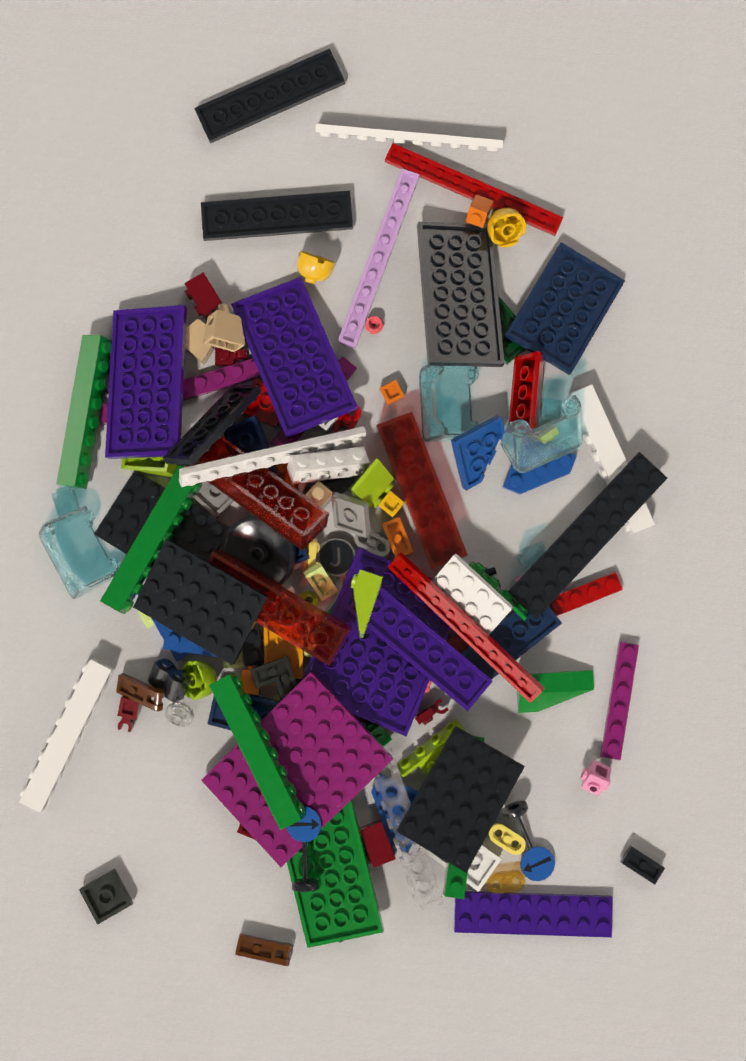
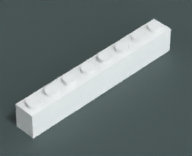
M593 385L571 393L568 397V405L571 410L575 411L577 416L575 417L576 423L579 428L582 427L585 433L583 434L584 441L592 449V459L598 463L600 467L598 470L599 474L608 485L627 465V461ZM646 503L623 526L624 530L629 532L630 535L655 525Z
M90 659L89 662L85 663L82 669L84 673L81 679H78L74 684L73 689L75 691L72 697L69 696L65 702L64 707L66 709L63 715H59L55 723L57 727L54 732L50 733L47 739L48 746L46 750L43 749L38 757L40 762L37 768L34 767L29 775L31 780L28 786L25 785L20 793L22 798L19 803L40 813L46 810L115 671L114 668L95 659Z

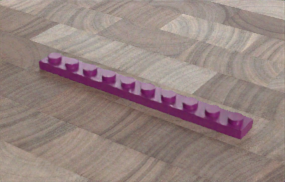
M254 359L184 379L183 401L260 378L261 376ZM108 403L102 404L100 409L104 425L107 424Z

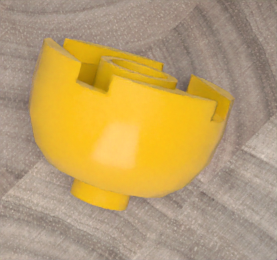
M501 208L490 216L487 231L494 244H498L502 248L511 247L519 242L518 239L521 235L524 236L526 223L516 210Z
M305 251L299 252L297 269L305 277L304 281L315 284L316 281H325L331 276L335 266L334 261Z

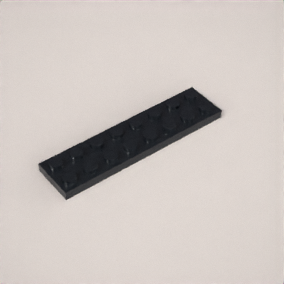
M327 49L194 109L211 144L345 85V80L331 50Z
M350 191L201 202L204 241L353 229Z

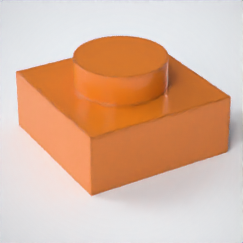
M396 380L379 388L388 406L405 397Z

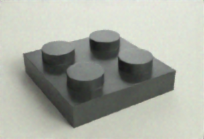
M116 869L109 871L79 889L97 925L133 904Z

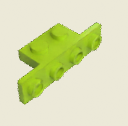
M457 719L449 722L442 730L434 734L424 744L418 746L415 751L396 764V768L402 777L407 776L418 766L428 775L454 727L457 726L465 731L461 723Z

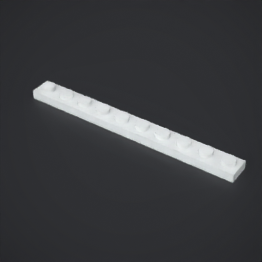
M316 124V132H319L322 137H331V134H338V138L349 139V136L353 135L357 136V140H368V137H376L375 141L378 142L394 139V143L405 144V140L413 141V145H423L424 142H431V146L442 147V143L450 144L449 148L458 149L461 148V145L468 146L469 150H479V147H487L486 151L498 152V148L501 149L503 147V140Z
M362 426L179 469V482L181 487L193 486L205 481H213L226 476L231 477L235 474L268 468L281 463L285 464L289 462L291 455L357 447L364 444L366 430Z

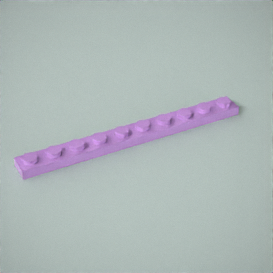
M401 169L338 338V343L356 349L419 179V174Z

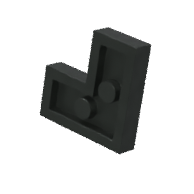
M288 656L250 669L255 687L259 688L275 682L280 700H283L297 686Z

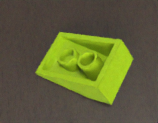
M163 457L123 458L121 469L167 477H172L178 467L176 464H166Z
M376 458L351 488L352 496L358 500L368 502L369 510L372 507L376 508L382 501L380 497L383 493L388 494L394 487V478Z
M360 570L359 574H354L351 588H354L355 609L359 637L364 638L383 579L381 576Z

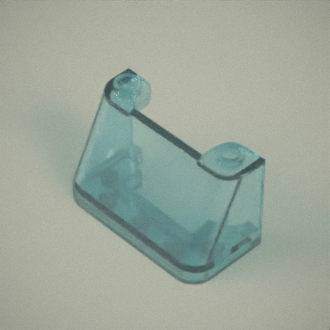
M426 365L421 368L419 387L422 436L425 442L451 441L456 436L479 425L478 421H472L470 385L475 383L479 376L477 367Z
M576 395L564 400L562 403L564 414L560 415L558 419L533 430L524 420H516L507 424L500 445L516 471L520 473L528 472L580 448L583 442L582 406Z
M86 505L43 523L39 531L40 540L73 599L79 598L112 580L120 567L118 560L108 558L98 537L94 535L95 532L92 526L95 517L92 511L87 509Z

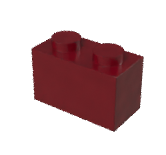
M204 272L184 283L187 288L184 292L190 301L192 299L195 301L196 306H194V309L199 317L203 315L205 320H207L209 315L218 310V305L223 304Z
M381 819L360 827L362 841L367 849L365 853L368 864L372 863L373 868L396 859Z

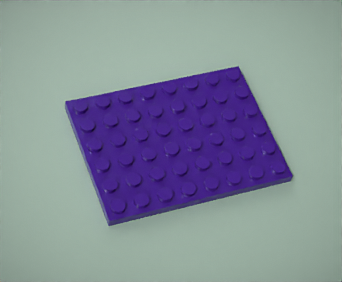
M358 548L303 679L310 672H313L352 714L407 737L430 680L368 627L364 638L359 637L357 618L347 610L354 601V588H351L354 574H359V571L363 570L383 577L381 587L445 641L451 627L388 568L392 561Z

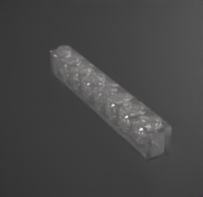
M390 748L387 751L394 759L386 767L390 769L391 774L388 777H382L379 773L376 776L377 780H374V785L377 792L381 791L383 799H380L383 811H388L389 818H386L389 829H394L396 836L393 837L396 849L400 848L402 856H399L402 867H407L409 875H406L409 887L413 886L415 894L412 895L416 906H420L421 911L443 904L444 900L427 850L396 831L411 803L393 750ZM393 786L397 789V793L394 796H389L386 793V789ZM397 805L402 806L404 809L400 815H396L392 811ZM408 844H414L417 847L412 853L407 852L405 848ZM413 864H422V870L419 872L412 869ZM422 882H427L430 885L425 891L420 890L418 887Z

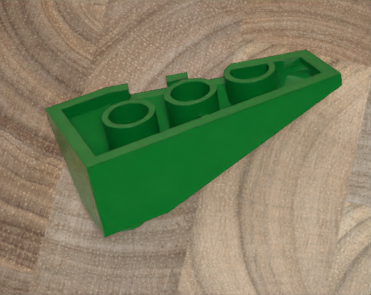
M593 670L530 673L545 689L531 703L517 691L518 713L539 712L594 690Z

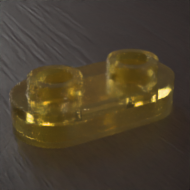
M519 870L493 872L487 879L486 886L490 892L495 894L519 891L525 886V877ZM518 878L519 883L513 884L512 880ZM499 881V886L494 887L493 882Z

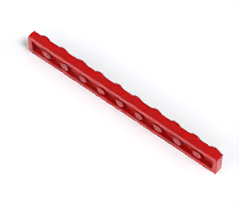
M392 143L386 155V163L399 169L417 173L420 178L470 200H473L476 195L493 200L491 208L493 210L512 208L519 212L526 224L553 236L556 235L564 218L397 144Z
M402 552L397 555L388 568L531 703L545 688Z
M616 572L559 594L549 607L556 616H559L619 592L623 588ZM459 635L446 639V642L459 653H462L470 646Z

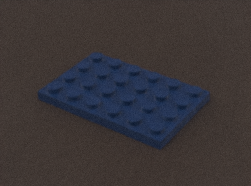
M560 242L505 334V337L531 353L541 352L546 362L570 375L625 280Z

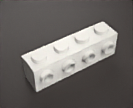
M364 447L291 455L287 471L292 485L353 477L365 473L369 460Z

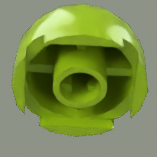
M195 660L185 663L181 670L191 680L185 696L187 698L191 697L192 700H199L211 695L213 692L209 685L217 681L214 668L205 661Z

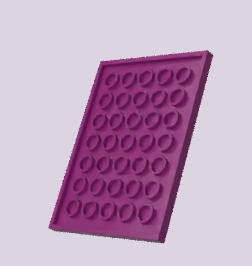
M310 672L260 722L262 728L269 734L271 746L278 753L279 758L277 759L280 765H283L288 775L286 777L289 783H292L296 789L298 801H301L304 806L311 807L317 811L321 818V829L394 759L313 672ZM237 744L201 781L272 859L282 867L302 848V842L292 838L287 827L282 830L279 829Z

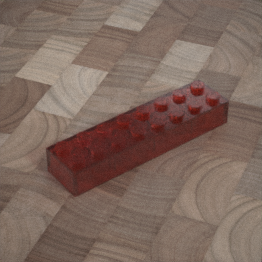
M413 412L377 424L376 430L430 570L446 565L455 554L461 559L468 556Z
M221 437L213 443L209 451L199 458L198 463L195 465L246 453L224 437ZM260 468L251 472H243L231 477L226 476L208 481L301 550L327 527L329 512L267 468Z
M220 549L212 551L208 559L209 562L269 596L256 621L258 624L328 666L335 661L353 629L352 627Z

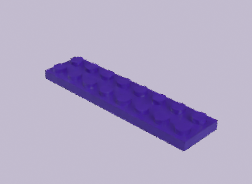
M380 587L367 627L468 712L493 681L386 590ZM353 601L347 610L357 618L355 601Z
M465 891L464 899L455 898L454 933L612 938L613 897L606 895Z

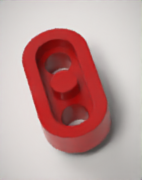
M359 406L354 411L355 415L353 417L347 413L337 419L333 427L334 433L340 432L339 429L341 427H345L347 430L356 427L361 417Z

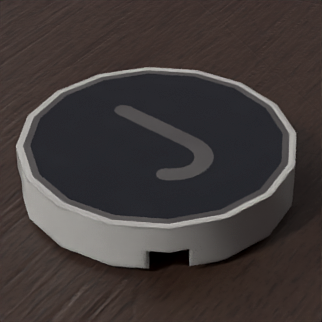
M334 538L322 544L317 559L328 575L338 577L349 572L355 558V552L350 543L344 539Z

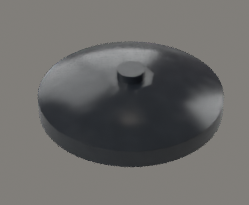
M250 516L235 522L224 534L219 550L222 569L266 593L280 587L290 577L296 562V548L291 534L281 523L266 516Z

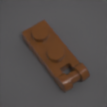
M125 673L118 675L116 693L151 710L161 711L163 709L162 698L165 697L164 689L155 688Z
M240 933L235 955L289 966L291 960L289 955L293 951L294 945ZM276 950H281L282 955L275 956Z

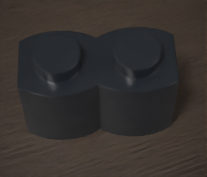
M165 658L154 662L148 677L149 684L155 688L164 689L165 698L174 703L184 699L191 681L184 671L178 670L171 660Z

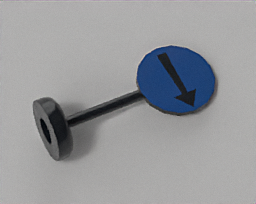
M526 801L513 802L505 806L501 813L505 819L516 818L528 846V850L521 857V871L525 877L532 881L545 880L554 871V856L545 847H533L520 817L527 812L528 804Z
M304 806L306 816L287 827L291 837L302 842L303 878L292 882V890L298 892L315 891L320 888L317 879L308 878L307 842L312 841L318 836L322 823L317 811L308 806Z

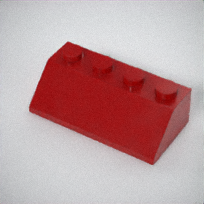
M539 351L514 357L508 432L521 435L538 434L544 372V357Z

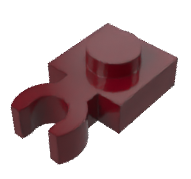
M121 697L117 716L123 718L118 723V730H121L125 723L129 726L128 732L132 731L134 728L132 719L137 720L141 704L127 697Z

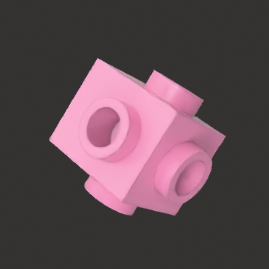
M593 760L588 769L584 768L580 777L583 779L581 788L599 796L610 785L612 768Z

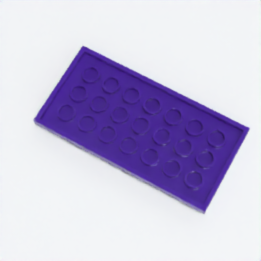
M302 277L231 304L235 315L241 318L243 335L286 438L358 409Z
M185 305L113 310L105 458L164 457L181 439L187 307Z

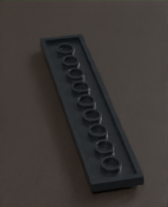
M638 452L508 592L537 619L666 481L667 477L641 452Z

